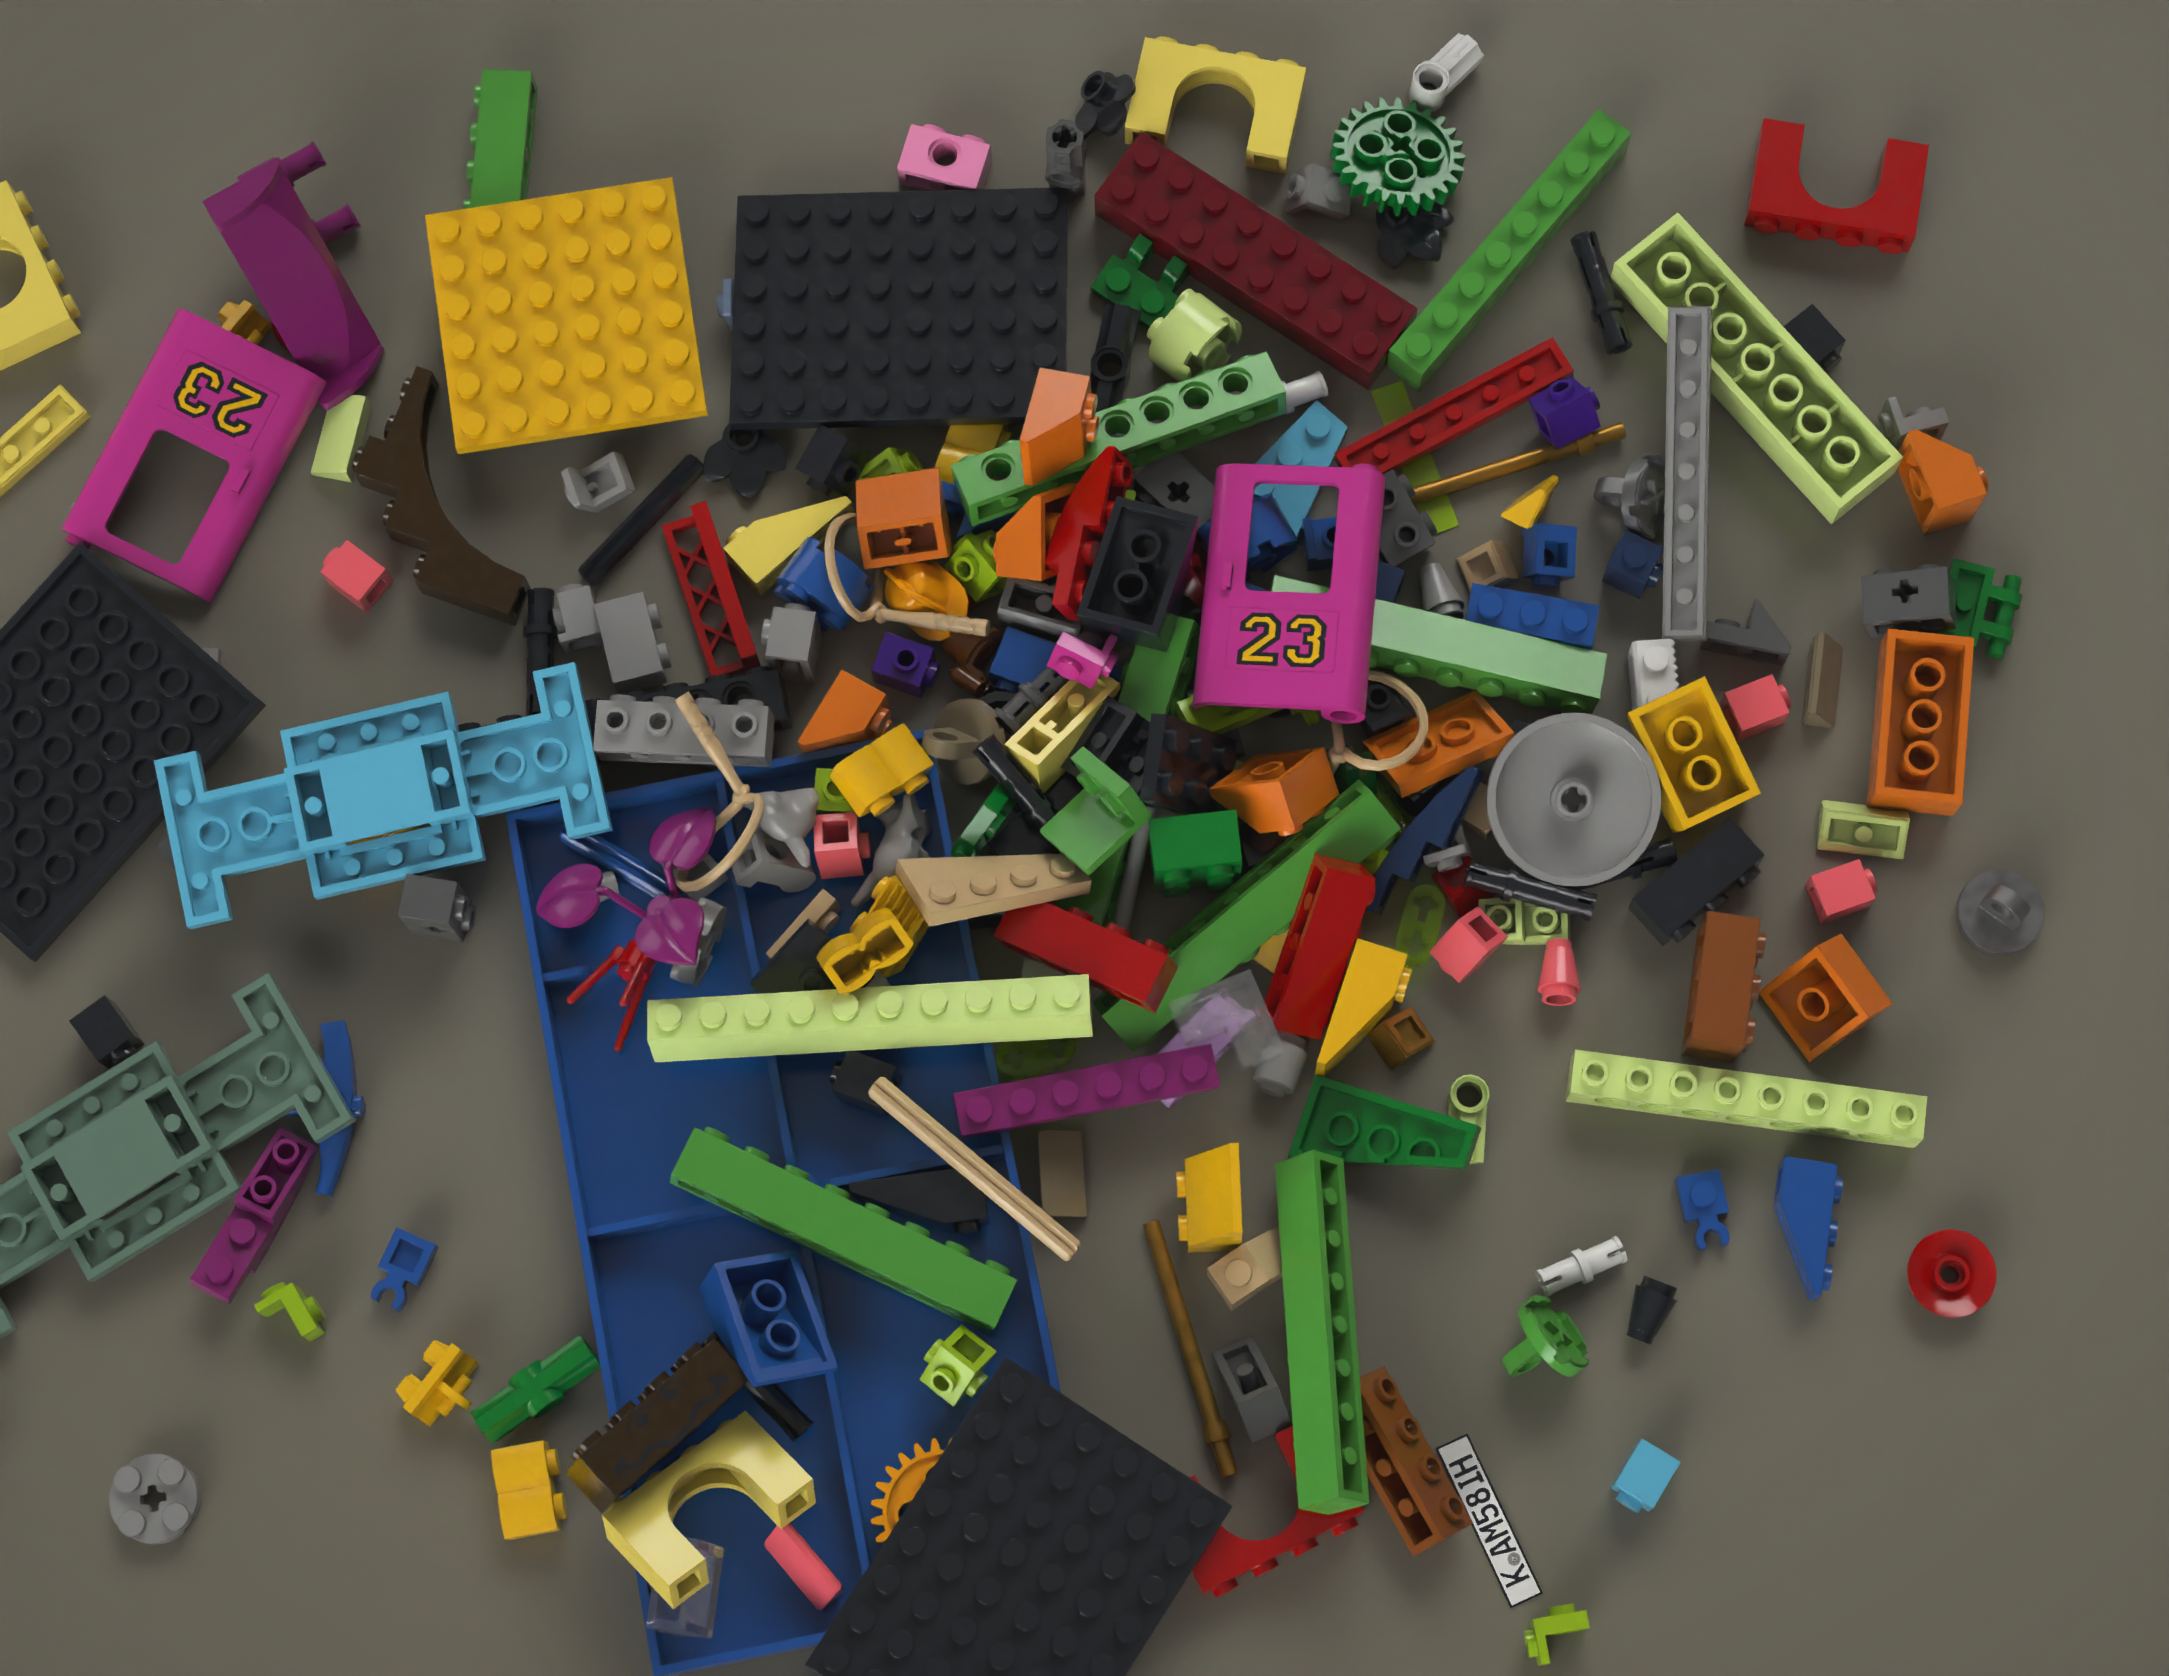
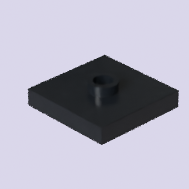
M808 918L750 980V986L760 994L836 989L816 958L824 945L833 938ZM874 975L866 984H864L860 988L866 987L872 981Z

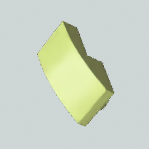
M1500 898L1479 899V907L1508 936L1502 944L1546 945L1548 940L1556 938L1571 941L1569 914L1515 899H1510L1509 902L1502 901Z

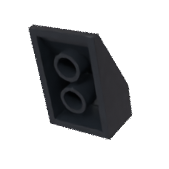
M1116 497L1076 614L1086 632L1105 637L1113 634L1118 637L1117 640L1167 652L1181 611L1199 523L1198 516Z

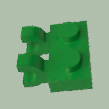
M1139 233L1131 245L1127 257L1122 260L1113 254L1090 286L1091 293L1110 305L1117 303L1139 310L1141 312L1139 324L1149 329L1157 318L1163 317L1165 319L1174 308L1175 302L1179 297L1175 292L1185 281L1189 273L1186 271L1188 264L1176 256H1173L1165 267L1159 282L1142 273V268L1148 263L1155 251L1152 249L1153 242Z

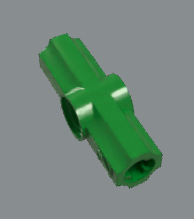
M578 1335L545 1360L534 1361L510 1378L507 1387L470 1413L482 1433L494 1445L530 1418H539L555 1408L565 1399V1393L601 1368L600 1361L585 1339Z

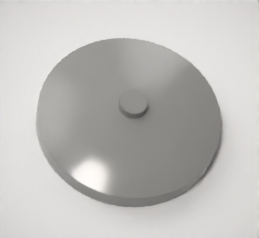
M1562 713L1548 716L1520 730L1506 743L1498 754L1491 768L1486 788V812L1493 836L1504 854L1527 874L1542 881L1562 886H1587L1600 883L1630 867L1650 843L1656 831L1661 810V789L1658 774L1642 744L1617 723L1586 713Z

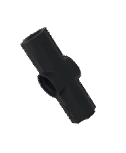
M1117 303L1105 304L1096 351L1091 359V392L1098 396L1096 412L1113 407L1122 401L1125 387L1130 379L1129 368L1141 312L1128 305ZM1107 362H1116L1122 367L1120 372L1112 377L1102 375L1099 370Z

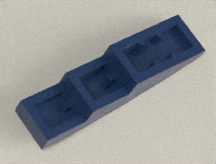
M1473 766L1468 767L1440 791L1405 829L1374 876L1376 879L1375 897L1371 905L1366 906L1367 910L1379 915L1382 914L1399 877L1415 883L1424 864L1423 856L1429 854L1432 845L1444 850L1451 847L1485 774L1484 772Z

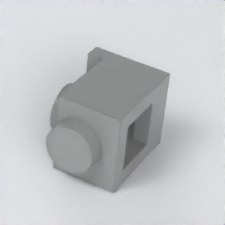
M569 584L557 590L558 593H556L559 607L552 610L559 633H563L558 635V639L565 654L603 645L594 608L596 599L590 586L582 587L581 584Z

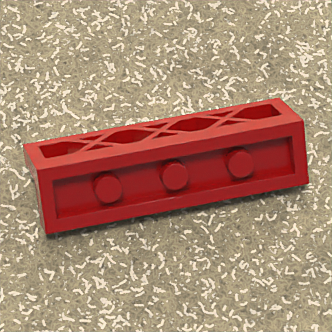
M703 501L691 505L692 516L662 525V529L710 675L726 674L732 676L759 667L761 664L707 502ZM697 527L701 540L692 554L677 547L673 534ZM703 550H705L708 561L700 558ZM681 557L689 560L686 568H684ZM696 564L712 571L713 579L706 592L689 584L688 578ZM716 587H717V590H718L720 599L712 595V594L714 593ZM693 594L702 598L698 607ZM708 602L723 608L726 616L718 630L702 623L701 615ZM728 626H730L733 637L725 634ZM706 633L715 636L711 644H709ZM723 640L737 647L741 660L717 668L713 654L720 641Z

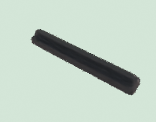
M692 454L687 455L579 567L578 571L582 578L593 586L597 585L704 474L703 463Z

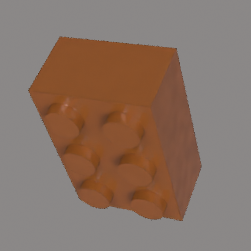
M1708 911L1698 927L1682 1056L1734 1063L1741 1052H1746L1748 1044H1752L1756 1020L1748 1016L1753 1001L1758 1000L1761 984V975H1755L1754 968L1757 967L1758 959L1763 958L1766 944V933L1759 932L1760 918Z

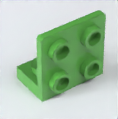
M1082 747L1071 757V760L1081 772L1076 778L1084 789L1040 829V833L1076 866L1089 875L1153 816L1144 803L1139 800V796L1130 784L1085 747Z

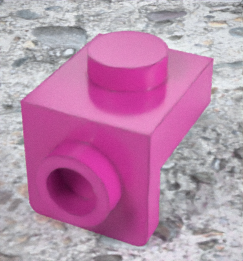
M1063 631L1055 645L1047 667L1057 671L1059 675L1066 679L1075 680L1093 689L1100 674L1107 678L1109 677L1119 657V654L1112 651L1118 637L1110 634L1103 649L1100 650Z

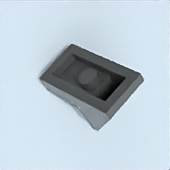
M1755 599L1750 609L1747 629L1741 628L1740 624L1733 620L1717 619L1715 622L1708 621L1707 641H1701L1700 649L1784 666L1790 654L1791 645L1761 602Z

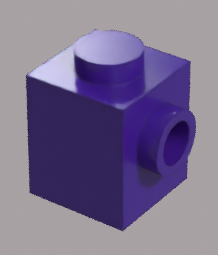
M1572 376L1552 383L1548 389L1528 399L1539 433L1556 449L1601 427L1596 410L1600 409V403L1595 392L1589 386L1583 387Z
M886 632L871 672L875 683L922 698L926 686L933 688L938 677L940 664L936 663L934 648Z

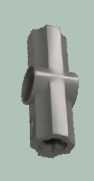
M1060 119L1057 124L1048 127L1046 133L1047 168L1045 180L1049 183L1050 188H1067L1068 203H1073L1077 197L1085 194V160L1088 144L1084 140L1083 131L1076 127L1075 121Z

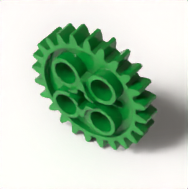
M1396 97L1393 106H1388L1383 98H1379L1377 108H1374L1365 101L1361 112L1352 108L1348 119L1342 118L1338 130H1335L1330 158L1334 160L1332 172L1341 173L1339 185L1352 184L1349 192L1350 197L1359 194L1364 195L1363 206L1366 207L1375 201L1378 203L1379 213H1382L1387 206H1392L1395 216L1400 215L1402 207H1407L1412 216H1416L1419 205L1426 211L1431 212L1434 202L1443 205L1447 195L1455 193L1464 170L1465 154L1460 153L1463 142L1461 140H1453L1456 133L1455 128L1443 129L1446 119L1444 116L1436 119L1430 117L1432 113L1431 107L1426 108L1423 112L1417 111V102L1414 100L1408 108L1403 107L1398 97Z

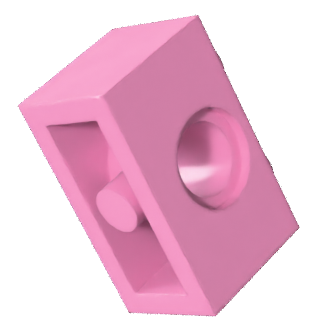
M911 124L897 166L899 184L922 191L983 189L992 163L991 146L986 144L983 139L974 135L966 134L960 137L948 134L944 129L936 125L925 124L922 127ZM944 156H951L956 159L954 163L948 166H941L936 163L939 158Z

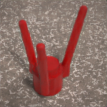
M630 939L625 948L616 945L610 956L567 997L566 1001L568 1004H573L617 964L619 966L616 970L617 974L628 982L619 1004L621 1007H626L629 1003L614 1044V1050L619 1052L622 1050L626 1037L629 1034L645 988L654 974L653 968L658 960L643 954L637 947L635 939Z

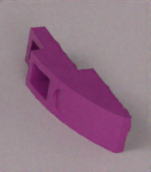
M281 1127L277 1129L235 1196L234 1209L189 1279L192 1286L228 1304L232 1302L250 1271L256 1272L279 1232L318 1150L317 1145Z

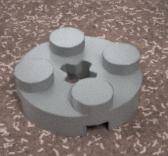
M701 897L698 901V904L703 909L705 921L698 946L697 964L694 966L673 964L670 978L694 986L699 985L714 956L710 955L714 943H719L727 917V908L705 897Z
M164 1454L143 1455L133 1459L126 1466L121 1467L114 1475L109 1493L110 1513L122 1534L146 1544H163L179 1538L190 1525L192 1519L196 1518L201 1506V1489L197 1477L184 1463ZM156 1487L158 1492L166 1494V1501L160 1502L159 1510L152 1512L150 1505L144 1503L145 1496L149 1495L150 1489Z

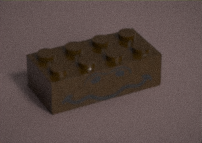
M712 1339L705 1347H702L699 1342L692 1345L670 1368L674 1373L673 1375L669 1376L665 1371L659 1374L637 1397L641 1402L636 1406L631 1400L627 1402L603 1426L607 1431L603 1436L598 1430L594 1431L569 1456L574 1463L566 1474L601 1514L727 1403L748 1382V1378L742 1369L715 1339Z

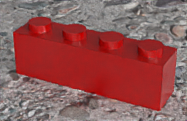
M1314 854L1260 1012L1273 1030L1320 1040L1325 1026L1330 1024L1334 1011L1333 1002L1338 987H1341L1348 969L1347 961L1352 947H1355L1357 938L1360 939L1361 921L1366 906H1370L1375 897L1376 879L1362 864Z
M1056 900L1005 911L993 936L1006 949L1066 975L1089 974L1091 986L1152 1013H1156L1178 969L1176 963L1168 955L1170 950L1162 944L1150 939H1146L1144 944L1130 939L1132 934L1128 930L1110 922L1104 928L1093 923L1094 917L1079 908L1070 906L1067 912L1056 907Z

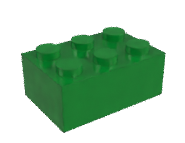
M1236 810L1148 819L1149 850L1154 893L1163 892L1164 898L1185 897L1190 895L1189 889L1206 888L1207 893L1210 894L1223 893L1240 879L1242 854Z

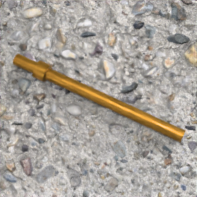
M1622 422L1594 430L1559 449L1549 444L1413 487L1416 496L1411 498V501L1415 505L1573 454L1581 457L1596 452V447L1626 438L1625 428Z
M1155 1220L1145 1223L1143 1225L1144 1232L1205 1427L1201 1428L1206 1446L1211 1445L1221 1479L1238 1474L1228 1442L1232 1438L1227 1421H1222L1160 1221Z

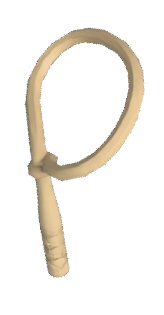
M849 512L834 518L826 532L824 546L828 578L838 602L845 612L856 621L863 622L875 618L880 624L886 621H894L932 630H948L949 632H961L962 634L988 636L990 620L970 619L969 617H957L956 615L887 609L882 603L887 576L883 571L887 566L876 568L875 589L872 593L870 608L867 611L860 612L849 600L842 586L835 562L834 549L838 531L847 523L857 525V514Z
M1369 670L1368 680L1386 684L1396 689L1408 699L1416 712L1419 721V731L1415 740L1402 753L1388 759L1371 760L1361 758L1345 747L1342 723L1331 721L1334 745L1327 754L1333 775L1339 764L1346 761L1360 769L1382 771L1396 768L1413 758L1423 747L1428 735V714L1418 694L1403 681L1390 674Z
M688 691L674 701L707 754L733 789L732 802L716 817L715 833L736 815L744 804L754 803V809L738 841L723 860L711 871L695 881H687L688 870L677 868L675 875L677 887L685 892L698 891L719 879L744 852L757 831L764 813L763 796L749 793L750 786L741 782L722 744Z

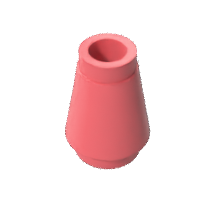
M1556 938L1546 942V950L1537 988L1538 992L1542 994V1002L1553 1006L1571 1005L1577 1001V994L1581 991L1572 942L1570 940Z

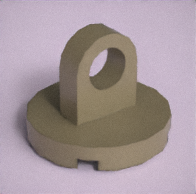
M967 698L948 703L938 714L933 729L925 730L921 747L926 754L936 757V761L943 773L955 783L972 785L982 783L988 777L993 776L972 751L992 734L996 736L1004 747L1006 737L1004 729L998 727L995 718L999 717L995 710L982 700Z

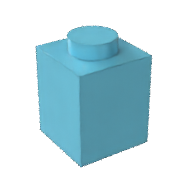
M1641 1438L1636 1443L1610 1487L1618 1492L1615 1499L1634 1512L1639 1513L1641 1508L1649 1512L1655 1507L1681 1462Z

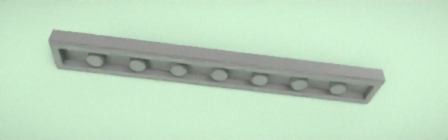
M1711 306L1668 307L1662 639H1672L1674 642L1707 641Z

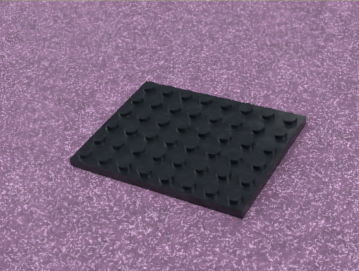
M1054 187L738 196L729 414L731 430L818 428L819 424L826 428L1024 424L1039 368L1067 372L1068 189Z
M81 542L78 543L0 629V932L28 958L35 962L165 819L154 760L197 751L201 755L205 774L266 706L257 696Z
M1005 1357L805 1665L821 1676H1125L1226 1518L1232 1505Z

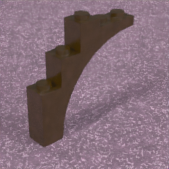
M416 366L412 378L407 377L401 387V404L396 415L392 414L386 422L384 429L385 441L369 435L365 447H359L354 456L352 464L354 475L362 487L396 498L395 501H389L383 515L384 528L390 538L427 552L426 555L421 554L413 572V576L416 578L415 583L422 594L516 626L528 597L527 590L531 589L525 576L494 562L472 546L451 524L439 505L430 477L427 450L430 414L439 384L432 371Z

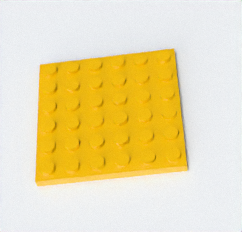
M672 177L425 215L455 447L458 454L708 416Z

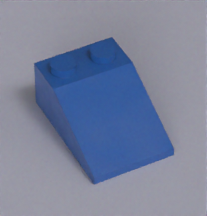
M796 1249L714 1263L700 1285L699 1290L713 1329L753 1387L836 1372L838 1366Z

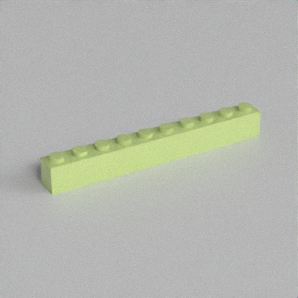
M1089 974L864 987L844 994H840L837 989L661 999L648 1000L647 1041L654 1062L1093 1037Z

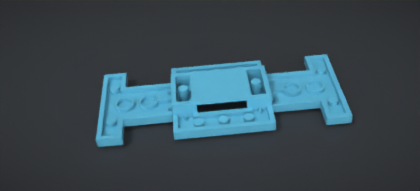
M571 662L533 671L541 710L539 714L459 732L453 699L449 692L413 699L281 730L280 734L287 768H284L283 774L211 791L207 790L199 752L192 751L154 760L187 928L196 929L233 920L225 880L227 877L306 859L313 896L317 900L404 880L406 874L421 876L485 861L486 856L478 818L559 799L567 836L570 840L613 831L598 759L593 751L594 741L577 664ZM427 823L432 825L421 829H416L357 844L347 845V842L355 841Z

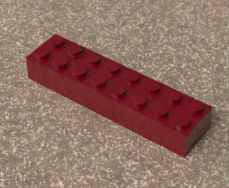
M1142 131L1094 195L1095 215L1134 240L1139 233L1148 238L1154 244L1152 249L1155 253L1169 262L1173 256H1176L1188 264L1186 271L1191 277L1367 390L1371 388L1386 367L1389 349L1416 319L1418 309L1416 306Z

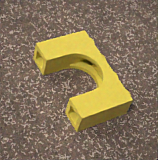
M1160 36L1155 39L1145 37L1135 79L1136 92L1131 97L1125 123V144L1132 145L1142 131L1166 147L1173 114L1180 99L1195 87L1205 84H1223L1236 89L1244 95L1253 109L1254 117L1246 149V167L1286 174L1305 88L1306 67L1299 66L1296 62L1288 59L1276 61L1260 59L1250 52L1241 51L1236 54L1222 52L1208 44L1190 46L1180 44L1170 37Z
M7 180L0 183V250L16 253L25 259L26 278L16 298L0 308V371L81 334L75 320L81 317V313L71 294L64 296L59 284L65 282L64 276L54 259L48 261L43 250L48 248L49 244L39 225L32 227L27 215L33 213L31 205L24 192L21 190L15 193Z
M746 1410L736 1418L724 1421L714 1434L700 1444L687 1448L678 1460L664 1470L651 1474L642 1486L627 1497L615 1500L608 1510L602 1514L607 1539L672 1609H675L709 1583L705 1558L673 1524L678 1509L690 1497L711 1488H730L740 1491L749 1496L780 1529L816 1504L813 1478Z

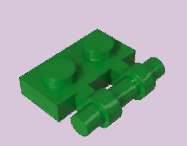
M1953 558L1949 571L1954 580L1957 629L1936 631L1934 633L1974 638V650L1977 647L1979 637L1989 641L1986 655L1992 659L2002 660L2006 645L2012 643L2014 630L2011 628L2014 611L2020 609L2022 594L2019 593L2022 578L2016 575H2006L2003 587L1992 585L1994 568ZM1987 602L1998 606L1994 623L1983 620Z
M1000 783L996 785L952 846L951 857L977 856L979 850L985 846L988 838L991 839L1016 804V801L1010 798L1009 793Z

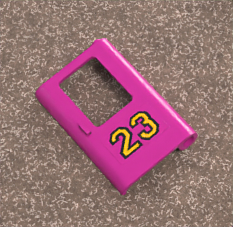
M178 308L61 530L68 533L65 541L75 547L81 542L88 549L91 546L101 549L211 604L327 382L318 375L198 315ZM162 430L229 463V470L184 556L177 564L164 561L110 534L107 530V525L153 437L158 431Z
M1232 463L1220 465L1216 469L1192 709H1201V707L1206 705L1321 710V715L1325 719L1336 723L1353 724L1364 720L1386 479L1384 474L1378 471L1377 467L1370 464H1356L1353 467ZM1258 485H1317L1338 488L1339 498L1331 586L1327 592L1252 591L1246 588L1254 492Z

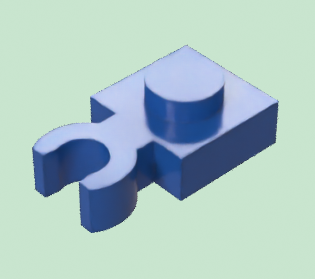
M1720 1169L1676 1177L1674 1181L1684 1223L1697 1220L1698 1229L1694 1234V1244L1697 1250L1703 1251L1706 1249L1704 1234L1709 1231L1715 1232L1719 1236L1721 1247L1727 1246L1729 1244V1232L1718 1221L1717 1217L1729 1213Z
M396 1227L378 1264V1268L387 1272L388 1275L386 1279L379 1281L373 1287L371 1299L379 1303L384 1292L392 1289L396 1293V1299L391 1308L400 1312L407 1302V1291L405 1288L408 1282L420 1287L439 1247L434 1243Z

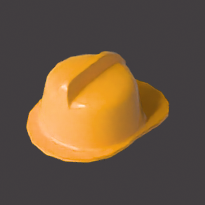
M925 560L897 565L894 569L885 568L883 571L888 577L884 589L885 600L892 610L933 612L967 617L969 601L966 589L959 580L937 562ZM906 624L919 636L929 641H943L950 637L948 630H932Z

